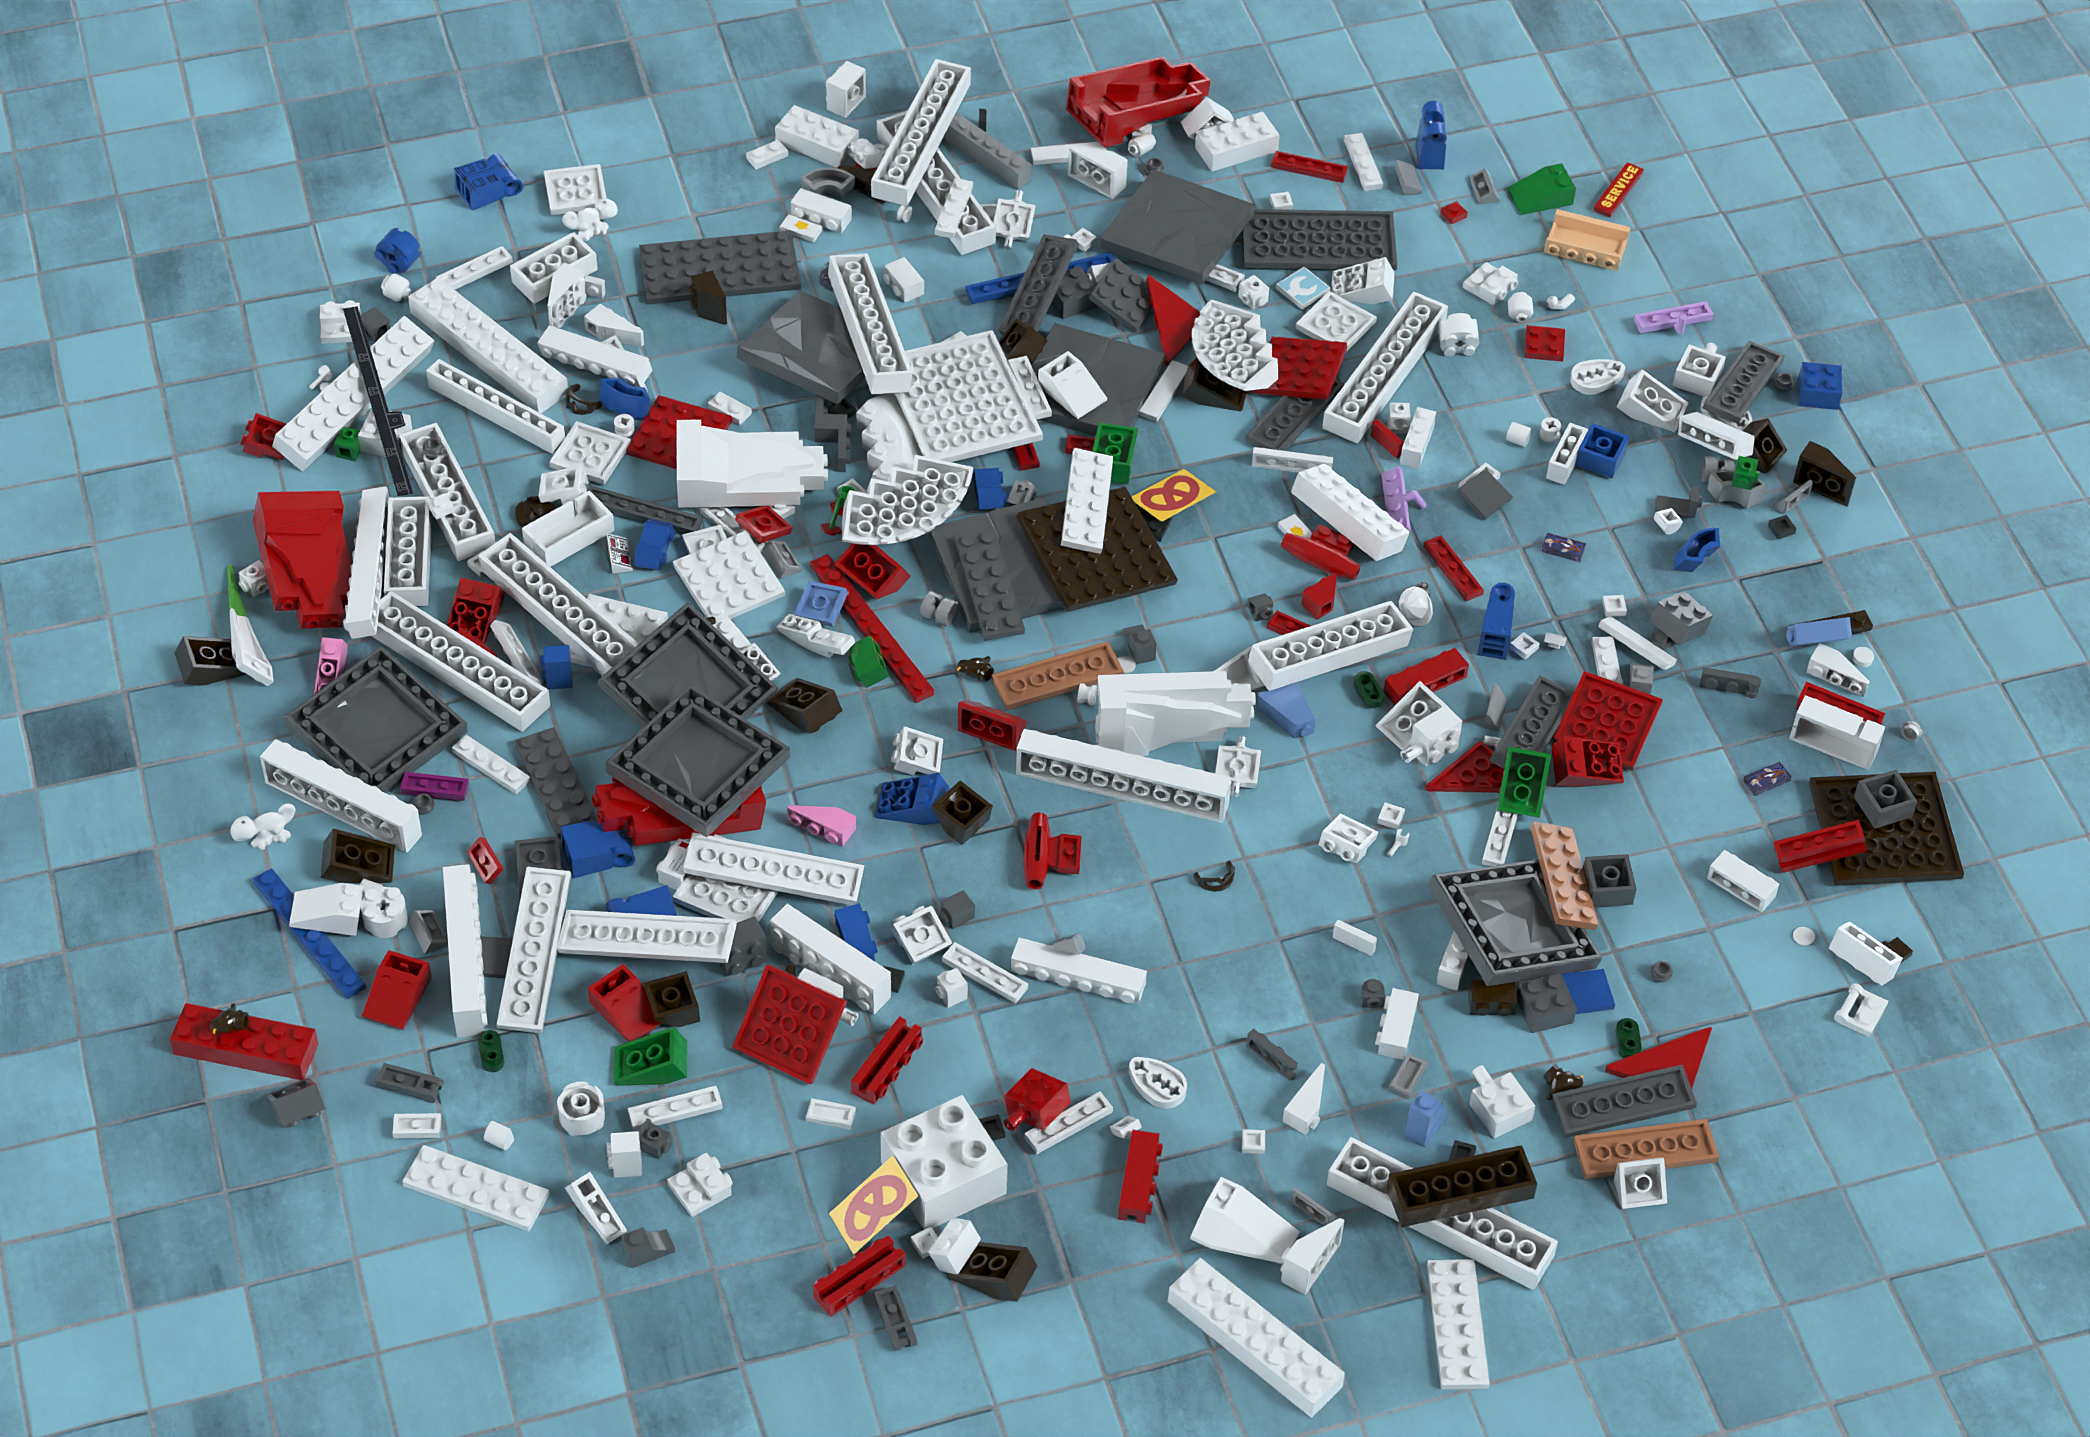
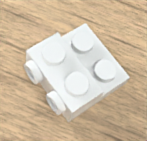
M858 139L856 142H850L848 146L849 156L864 169L878 167L888 150L885 145H873L867 139Z
M1485 262L1463 282V288L1494 306L1499 300L1502 301L1510 290L1513 291L1516 288L1518 274L1503 265L1497 269Z
M349 300L344 304L327 302L325 305H320L322 344L352 342L343 308L358 306L361 315L360 303Z
M579 465L541 474L540 502H553L561 499L563 505L570 501L575 504L574 499L587 492L585 485L588 484V477L586 472L583 473Z
M905 726L899 734L896 733L893 745L897 747L891 756V762L894 763L895 770L914 775L916 771L925 774L940 773L943 748L942 738Z
M1340 814L1323 830L1318 845L1326 852L1336 853L1343 860L1357 864L1366 854L1367 848L1376 840L1378 832Z
M932 905L927 908L921 906L912 912L913 915L905 917V915L898 917L893 921L894 924L890 928L900 948L903 947L912 964L928 958L953 944Z
M707 1152L688 1162L687 1169L667 1179L669 1187L691 1217L732 1195L731 1185L733 1183L728 1173H721L719 1161L715 1156L710 1158Z

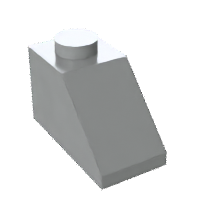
M1631 663L1629 687L1650 694L1653 685V666Z

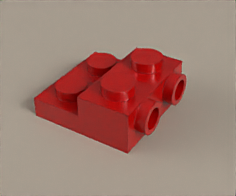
M255 413L253 420L249 419L245 430L249 432L248 435L244 434L240 443V445L244 446L242 452L259 458L266 454L283 460L284 456L274 449L272 445L275 435L287 424Z

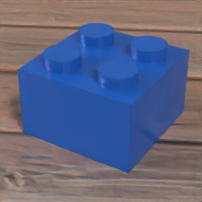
M1802 362L1798 377L1799 406L1838 410L1842 396V366Z
M1592 423L1578 449L1575 466L1613 479L1626 453L1629 436Z

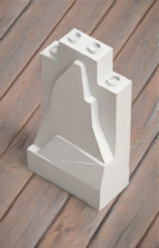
M677 420L678 508L800 505V497H804V490H823L824 481H828V469H824V466H828L827 454H823V446H803V440H799V432L737 433L701 426V420Z
M1226 671L1098 675L1097 692L1099 708L1098 715L1095 718L1096 745L1144 757L1148 756L1149 751L1171 743L1223 741V735L1227 732V728L1250 727V719L1254 718V706L1252 705L1256 703L1255 692H1251L1250 684H1231V680H1227Z

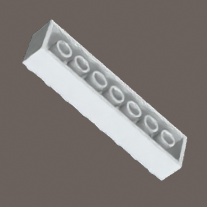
M434 423L399 434L401 452L424 497L430 496V499L445 493L454 505L455 512L436 520L456 560L461 561L476 556L494 545V531L438 424ZM427 439H439L444 447L443 452L438 456H427L423 451V445Z
M1388 601L1254 644L1250 651L1248 663L1266 688L1271 691L1406 647L1409 644L1413 628L1394 603Z
M277 739L260 756L266 784L383 842L394 844L395 848L405 853H408L422 836L418 809L412 804L400 801L394 795L382 792L376 786H370L361 779L352 777L339 768L335 769L327 765L323 760H317L308 753L299 751L290 744L283 743Z
M470 864L443 867L452 1007L457 1038L479 1036L484 1032V1026H488L486 996L484 993L485 981L481 953L482 942L480 939L481 927L475 873H471Z
M1203 1259L1197 1260L1169 1287L1168 1303L1311 1418L1343 1387L1345 1373Z

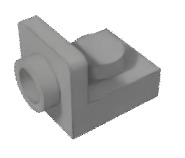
M1016 480L1007 503L1014 506L1031 501L1032 496L1037 494L1034 484L1027 480L1022 482Z

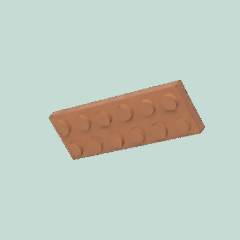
M1106 641L992 674L991 680L1007 711L1079 690L1080 683H1084L1086 686L1096 685L1098 683V675L1124 674V671L1109 642Z
M1533 822L1530 828L1555 924L1595 930L1599 924L1573 828Z
M1707 1119L1574 1136L1573 1140L1584 1179L1615 1176L1617 1164L1620 1162L1663 1157L1665 1169L1715 1163L1719 1160V1154Z

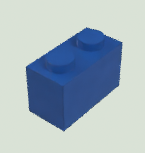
M569 645L544 647V655H540L541 668H545L542 669V681L547 682V689L573 688Z

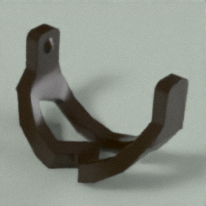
M574 384L570 386L566 398L567 409L571 408L572 413L586 415L602 407L601 401L589 402L580 399L574 394V392L580 390L581 385ZM575 401L587 405V410L578 409Z
M1230 860L1226 861L1229 872L1222 879L1201 878L1198 872L1194 873V879L1205 890L1213 892L1222 891L1233 882L1235 866L1232 865ZM1207 882H1218L1221 885L1210 886L1207 885Z

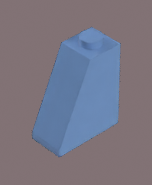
M1850 617L1787 626L1788 630L1786 632V638L1790 642V647L1839 642L1852 638Z
M1297 682L1257 694V709L1292 737L1298 738L1314 733L1316 719Z
M1421 1091L1410 1106L1405 1136L1425 1147L1448 1117V1112L1443 1103L1428 1093Z

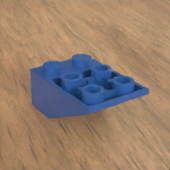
M940 773L884 782L875 817L919 825L939 823L932 805L947 793L950 787Z

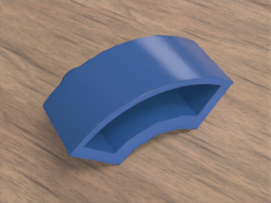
M621 378L601 379L599 399L606 409L618 414H628L634 420L648 416L650 397L645 387L629 385Z
M999 467L974 469L973 477L978 508H1004L1003 504L1007 503L1006 491H1002L1003 473L1002 471L999 472Z
M654 519L644 522L643 533L636 548L634 566L659 570L662 565L666 564L669 543L675 537L673 523Z
M1719 528L1700 530L1682 545L1675 556L1674 570L1693 572L1703 563L1704 557L1712 555L1720 547Z
M860 903L835 910V925L840 939L875 961L874 954L878 953L875 941L871 939L867 925L870 923L867 911L862 910Z

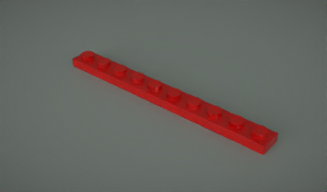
M829 554L811 561V569L823 584L847 589L848 594L842 606L843 610L864 637L870 635L880 647L884 663L912 699L918 703L933 696V687L843 572L834 564L835 562Z

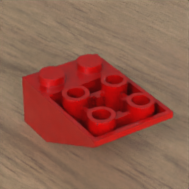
M460 577L447 626L456 632L463 628L485 644L492 630L490 625L497 619L500 613L505 591L500 586Z
M1563 736L1551 746L1556 785L1586 787L1624 783L1619 743Z
M388 950L378 967L362 1017L404 1030L432 979L429 962Z
M624 964L588 987L589 1003L627 1042L642 1038L663 1024L655 1021L644 986Z

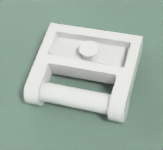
M1854 983L1849 988V995L1843 1006L1834 1015V1020L1870 1038L1887 1007L1888 1001L1864 990L1861 985ZM1858 998L1863 1002L1854 1018L1849 1017L1848 1014Z

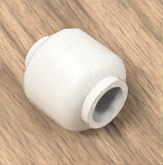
M396 273L390 276L387 275L381 285L383 295L395 302H400L403 298L407 299L411 293L409 288L410 282Z
M1524 292L1514 293L1508 300L1509 317L1517 322L1527 321L1533 315L1532 298Z

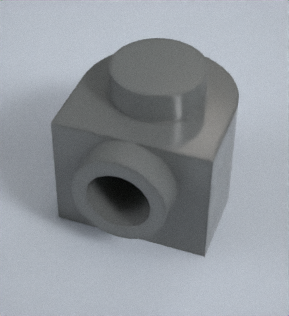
M1265 593L1248 598V608L1255 621L1268 619L1273 615L1272 598Z
M1376 979L1366 980L1362 985L1361 1008L1369 1007L1374 1009L1384 1007V985Z

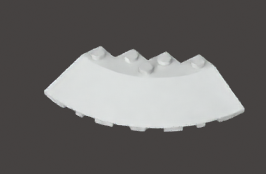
M1210 300L1200 311V316L1195 319V325L1192 329V344L1199 361L1213 375L1239 389L1248 391L1270 387L1278 379V359L1272 357V344L1266 342V329L1260 328V315Z
M883 393L869 399L857 411V429L863 431L862 449L868 452L867 470L873 472V479L888 482L893 466L909 470L914 455L923 456L895 393Z
M914 455L909 470L893 466L888 482L871 478L866 494L849 490L843 510L842 542L866 545L891 544L906 541L931 531L935 526L942 524L960 505L969 487L973 467Z

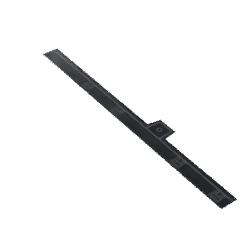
M358 306L343 308L397 496L413 494L394 430L406 426L402 412H389Z

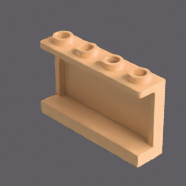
M1557 209L1553 226L1545 242L1544 253L1618 271L1631 227Z

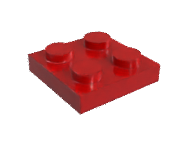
M1526 325L1524 358L1563 362L1565 329Z
M761 506L738 513L735 521L760 543L789 535L793 529L770 506Z

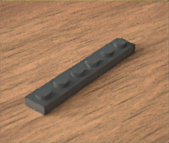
M592 485L587 490V492L590 490L611 513L646 522L649 519L670 522L673 523L675 531L684 534L698 531L703 523V517Z

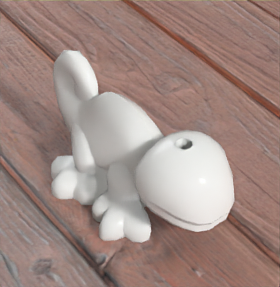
M599 199L595 203L594 208L582 209L577 214L571 211L567 212L563 216L562 222L569 229L579 230L578 237L588 241L593 234H606L608 224L600 222V220L614 217L618 211L617 206L610 199Z
M287 803L282 805L278 812L263 813L254 820L248 816L238 817L231 826V836L235 841H245L257 834L251 845L254 848L258 847L260 850H264L271 842L285 843L286 839L291 837V834L283 828L294 817L295 807Z

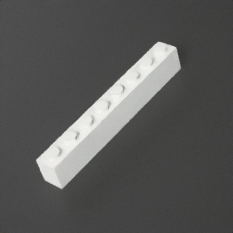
M438 359L426 370L429 388L547 452L554 454L564 441L563 425Z

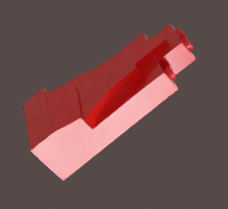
M1158 57L1071 77L1069 80L1066 110L1103 147H1109L1123 143L1124 136L1146 126L1150 121L1193 111L1201 103L1202 97L1208 96L1211 80L1192 62L1172 66L1164 57Z
M340 491L258 492L252 522L275 611L296 610L300 629L341 628L343 624L344 609L348 605L347 592L350 591L349 578L352 576L350 569L352 561L342 527L344 505Z
M612 777V783L596 785L595 794L592 795L593 807H597V820L599 824H602L604 832L628 829V835L630 838H633L635 846L676 841L679 838L683 840L691 839L692 832L698 833L614 777ZM760 786L709 836L761 830L766 807V799L762 787Z

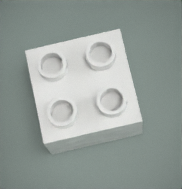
M963 1095L881 1132V1163L884 1164L891 1156L895 1157L918 1194V1197L908 1206L923 1230L929 1227L935 1228L949 1221L952 1217L956 1218L1007 1193V1163Z

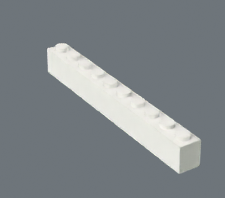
M386 486L363 490L362 498L359 499L360 512L357 513V537L354 538L355 551L352 552L353 564L350 566L352 576L349 578L350 591L347 592L348 605L345 606L346 619L343 620L344 628L346 631H349L351 639L376 635L386 557L388 501L390 498Z

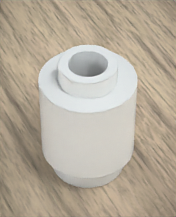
M1142 133L1129 141V152L1135 157H1140L1154 148L1156 140L1151 133Z

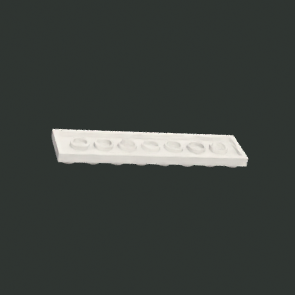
M693 832L683 867V873L848 905H855L857 903L864 871V865L714 836L706 838L701 834Z
M535 867L526 868L497 1020V1029L533 1033L543 1032L571 871Z
M566 910L557 951L567 954L728 963L737 923L735 919Z

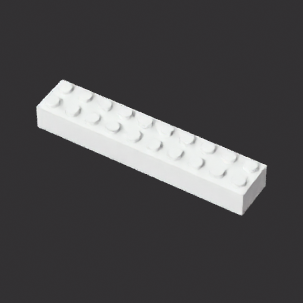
M935 59L871 180V197L908 206L971 84L970 67Z
M908 110L877 121V138L881 144L889 148ZM937 148L915 190L937 222L954 179H961L939 148ZM972 194L969 196L954 238H949L961 255L996 243V226Z
M868 253L830 256L828 276L871 394L910 392L913 372Z
M439 277L408 296L410 313L529 408L541 414L568 395V383L564 375Z
M1413 292L1324 412L1322 429L1358 444L1372 425V422L1377 418L1438 334L1439 322L1442 319L1443 322L1446 320L1448 306Z
M405 316L370 347L384 395L431 352L435 341ZM358 359L275 435L272 447L302 472L335 442L336 435L340 434L343 427L350 428L372 408Z
M511 533L478 555L483 573L564 644L569 645L572 651L601 676L639 645Z
M390 591L380 600L377 632L372 637L513 727L523 732L550 707L549 690L394 592Z
M1024 729L1017 746L1016 775L1219 823L1224 821L1229 805L1232 777L1206 772L1201 769H1193L1180 764H1172L1158 759L1142 757L1141 755L1129 754L1119 750H1112L1098 745H1091L1077 740L1065 739L1056 735H1048L1035 730Z
M1350 1137L1329 1169L1327 1185L1398 1221L1387 1191L1389 1174L1413 1168ZM1493 1208L1408 1226L1532 1290H1535L1554 1258L1558 1244L1557 1240Z

